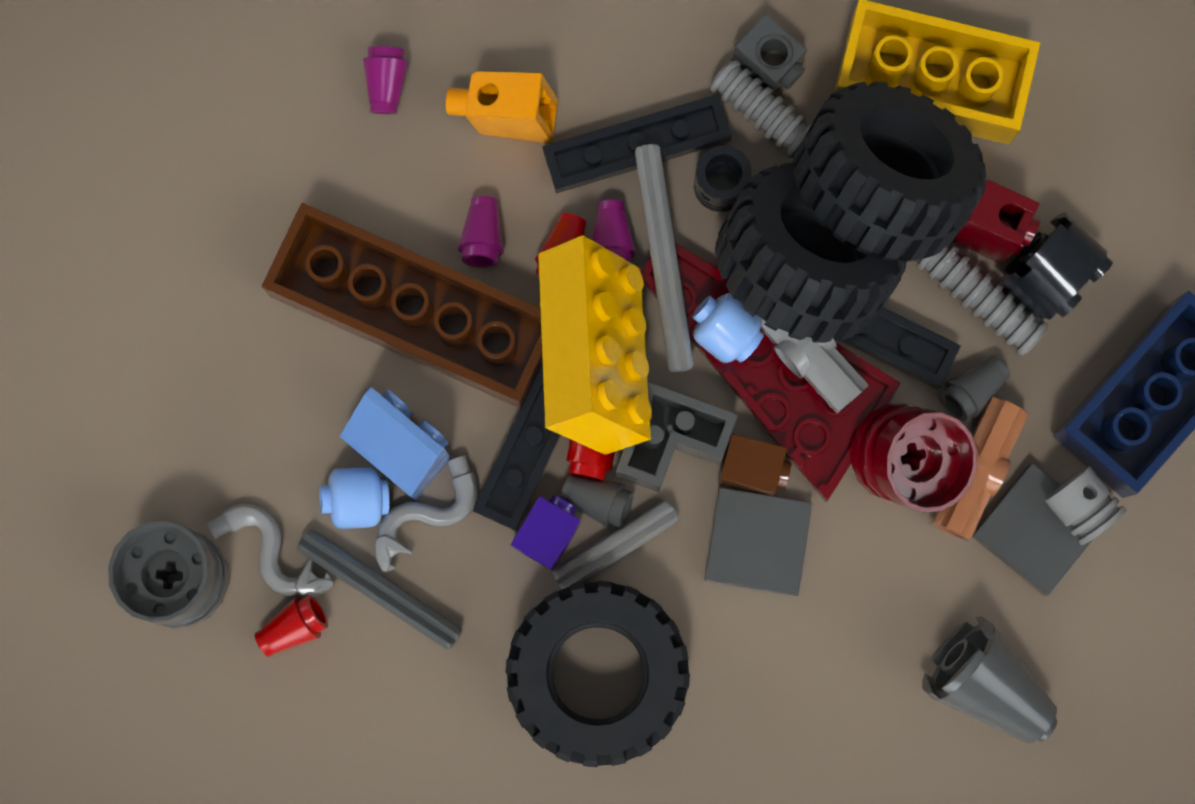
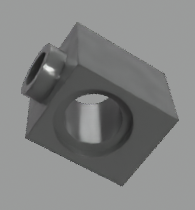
M765 14L735 46L732 61L738 59L741 62L740 68L743 70L746 68L752 71L751 77L753 79L759 77L763 81L761 86L764 88L771 87L774 90L772 95H774L781 86L787 90L791 88L805 71L802 64L807 49L771 17ZM770 50L776 51L782 55L784 62L778 66L768 65L762 60L761 54Z

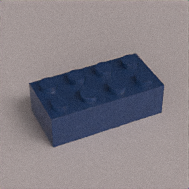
M1188 290L1174 299L1052 435L1084 465H1090L1101 480L1122 498L1138 494L1195 429V295Z

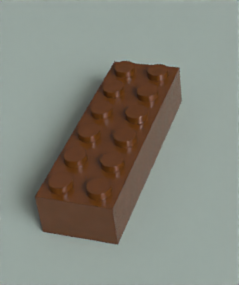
M301 203L261 286L270 297L520 409L543 362L541 308L305 203Z

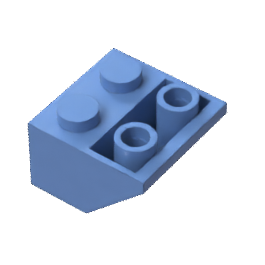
M370 387L339 437L416 501L447 465L448 461L452 459L444 449L449 442L424 419L418 426L409 419L413 412L390 390L386 389L380 395Z

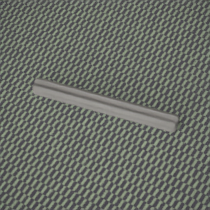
M657 144L642 145L636 148L635 157L667 364L670 372H684L692 369L694 363L661 151Z

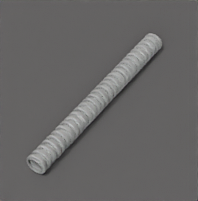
M738 59L729 61L713 79L710 91L714 94L720 92L722 94L721 100L724 103L730 101L733 104L732 110L735 112L741 110L744 113L743 119L745 121L752 120L755 122L753 128L757 131L763 129L765 131L764 137L767 140L773 138L776 140L775 146L778 149L784 147L787 150L786 156L788 158L795 157L796 151L811 124L808 126L804 123L806 117L802 114L797 117L794 114L795 108L792 105L788 107L783 105L784 98L781 96L775 98L772 95L774 90L771 87H762L763 81L759 77L753 79L750 69L742 70L740 68L741 62ZM956 245L952 248L950 246L945 247L941 253L932 257L917 260L918 265L916 267L920 271L925 268L930 272L927 276L929 279L937 278L940 281L938 286L941 289L947 287L952 291L949 295L950 297L955 299L958 296L962 300L960 305L963 308L967 306L974 310L972 315L975 318L980 315L984 319L983 325L985 327L992 325L995 328L994 334L997 337L1001 334L1006 337L1005 344L1008 346L1014 344L1018 348L1016 353L1019 356L1027 354L1046 333L1048 324L1045 321L1037 322L1035 320L1037 315L1033 312L1028 314L1024 310L1026 305L1022 302L1017 305L1013 301L1015 296L1011 292L1007 295L1001 291L1003 286L1000 283L995 286L990 281L992 279L990 274L982 275L979 272L981 267L978 264L973 267L968 263L970 260L969 256L964 255L961 257L957 253L959 248Z

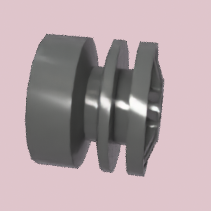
M168 521L146 522L127 532L115 546L108 565L109 587L117 604L132 617L171 628L191 627L209 618L223 602L229 584L228 565L220 548L206 536ZM178 571L183 573L182 581H175L174 584L169 582L170 574H176Z

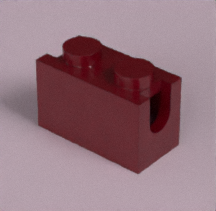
M987 179L983 197L952 242L1002 265L1012 254L1019 256L1024 246H1029L1041 222L1033 217L1040 203Z

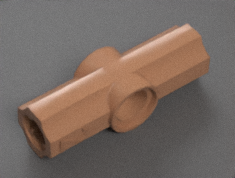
M993 396L989 403H987L972 435L977 448V470L973 482L959 502L943 511L936 512L931 524L939 528V530L965 541L971 539L989 498H993L996 495L1009 470L1011 463L1008 459L1029 415L1021 407Z

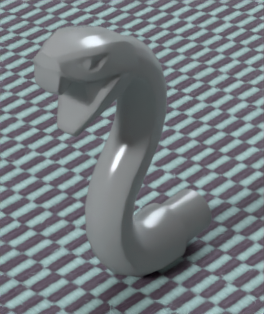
M465 456L448 461L453 476L451 482L456 492L455 503L450 507L438 508L418 501L404 502L394 506L387 515H384L378 527V537L375 540V556L382 572L388 573L396 568L394 565H391V560L396 554L401 552L410 555L413 553L397 539V530L404 522L417 520L437 527L451 526L462 521L471 513L476 505L479 491L475 473L470 471Z
M242 503L222 511V515L207 522L215 539L230 531L236 532L244 526L256 525L261 530L263 541L259 558L260 571L266 584L275 592L285 596H317L334 586V580L329 573H326L325 578H317L315 576L311 559L308 560L298 577H288L282 573L278 565L282 539L280 527L275 518L266 509L255 504Z

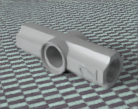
M762 319L760 329L774 343V350L781 361L797 377H804L837 414L869 386L836 350L837 344L833 338L830 342L826 343L812 342L810 337H805L803 340L788 337V332L782 329L774 331L765 326L766 321Z

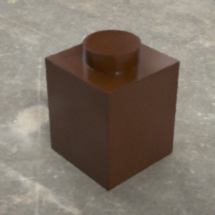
M731 434L718 484L756 494L774 496L777 487L786 488L792 462L784 460L787 448Z

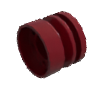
M904 403L886 404L869 413L858 426L851 444V465L858 482L870 494L921 512L943 511L959 502L971 487L977 470V448L971 432L958 418Z

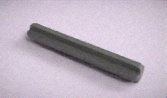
M308 530L299 541L297 549L300 553L443 648H452L460 637L462 630L459 626L317 532Z

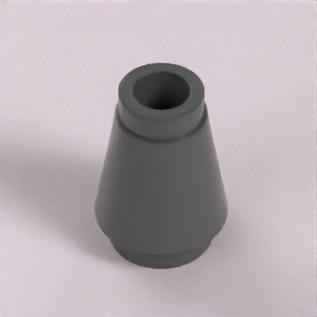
M991 356L986 361L946 381L945 389L940 392L941 401L946 409L961 421H965L969 417L976 418L987 403H989L992 396L997 393L1004 382L1010 377L1009 369L999 358Z
M570 474L563 486L561 498L609 528L611 525L623 526L630 512L634 493L626 490L625 484L582 476L577 477Z

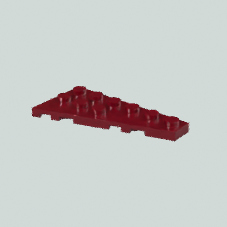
M675 243L690 340L778 446L787 448L786 455L822 499L827 502L851 465V444L858 426L869 413L890 402L901 382L836 343V350L869 385L837 414L804 377H797L781 361L774 350V343L765 334L757 348L743 362L740 363L737 360L729 363L720 362L695 341L693 332L697 321L692 316L698 306L708 296L716 300L720 296L730 293L726 285L728 279H722L719 269ZM650 256L641 270L645 286L657 299Z

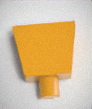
M476 71L471 75L469 89L454 87L448 89L445 104L446 113L448 115L466 116L479 134L547 144L553 143L559 100L542 73Z

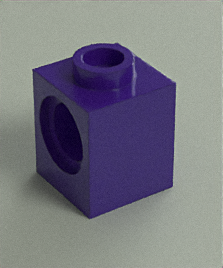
M554 494L550 501L539 496L512 541V548L553 571L581 524V520L574 516L577 508Z

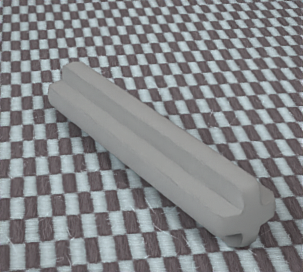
M666 499L657 502L623 524L622 527H618L553 569V578L561 590L572 584L587 581L677 523L679 518L675 509Z

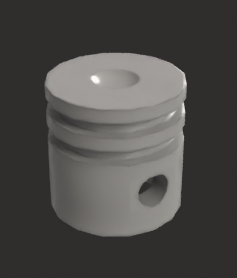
M1090 465L1064 482L1044 500L1065 527L1071 525L1070 533L1073 536H1080L1077 541L1081 546L1107 530L1127 511L1124 506L1117 507L1119 500L1115 496L1109 497L1111 490Z

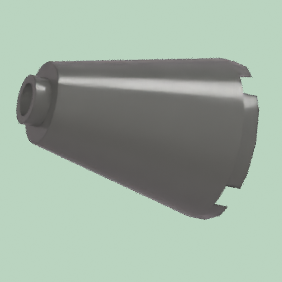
M982 616L976 617L979 624L975 627L971 626L968 622L959 626L944 641L931 659L937 665V668L932 677L927 673L924 674L922 689L932 699L1029 744L1036 740L1044 741L1057 726V719L1055 718L1057 707L999 631Z

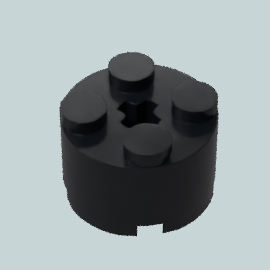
M1066 212L1059 214L1050 221L1056 229L1049 235L1038 232L1030 245H1025L1019 256L1015 255L1007 265L1005 270L1009 274L1000 276L999 279L1009 291L1040 319L1047 318L1050 320L1057 313L1061 317L1066 316L1082 299L1078 291L1089 280L1093 283L1099 280L1113 264V261L1107 257V250Z

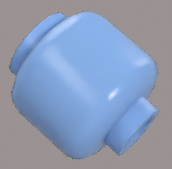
M726 293L716 300L708 296L698 306L692 316L697 321L693 337L700 346L720 362L729 363L737 360L741 363L753 353L763 339L764 334L760 331L762 319L757 315L752 317L743 309L744 303L739 298L734 299L730 293Z
M369 466L334 469L329 476L328 485L319 486L321 514L329 513L331 522L338 529L376 526L381 519V515H387L389 512V489L386 477H379L378 472Z

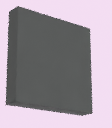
M1032 463L1027 466L976 529L972 537L1041 594L1048 596L1092 540L1081 546L1077 541L1080 536H1073L1070 533L1071 525L1065 527L1044 500L1060 485Z
M719 488L704 581L798 596L812 503Z

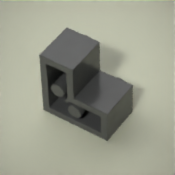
M648 382V398L652 409V417L650 419L651 440L624 448L615 476L659 492L675 449L719 465L738 414Z

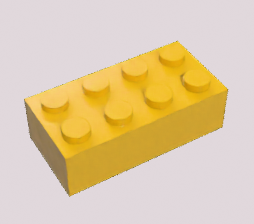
M858 0L851 19L834 92L860 82H865L868 86L875 81L887 82L888 87L892 88L900 85L911 89V93L919 97L925 95L934 100L933 104L944 110L946 108L955 115V121L960 126H966L972 136L1009 145L1021 130L1041 42L872 1Z
M584 235L539 253L545 428L604 455L651 440L650 419L652 417V409L648 398L647 376L649 364L646 359L644 334L646 331V320L643 315L642 303L644 282L640 268Z

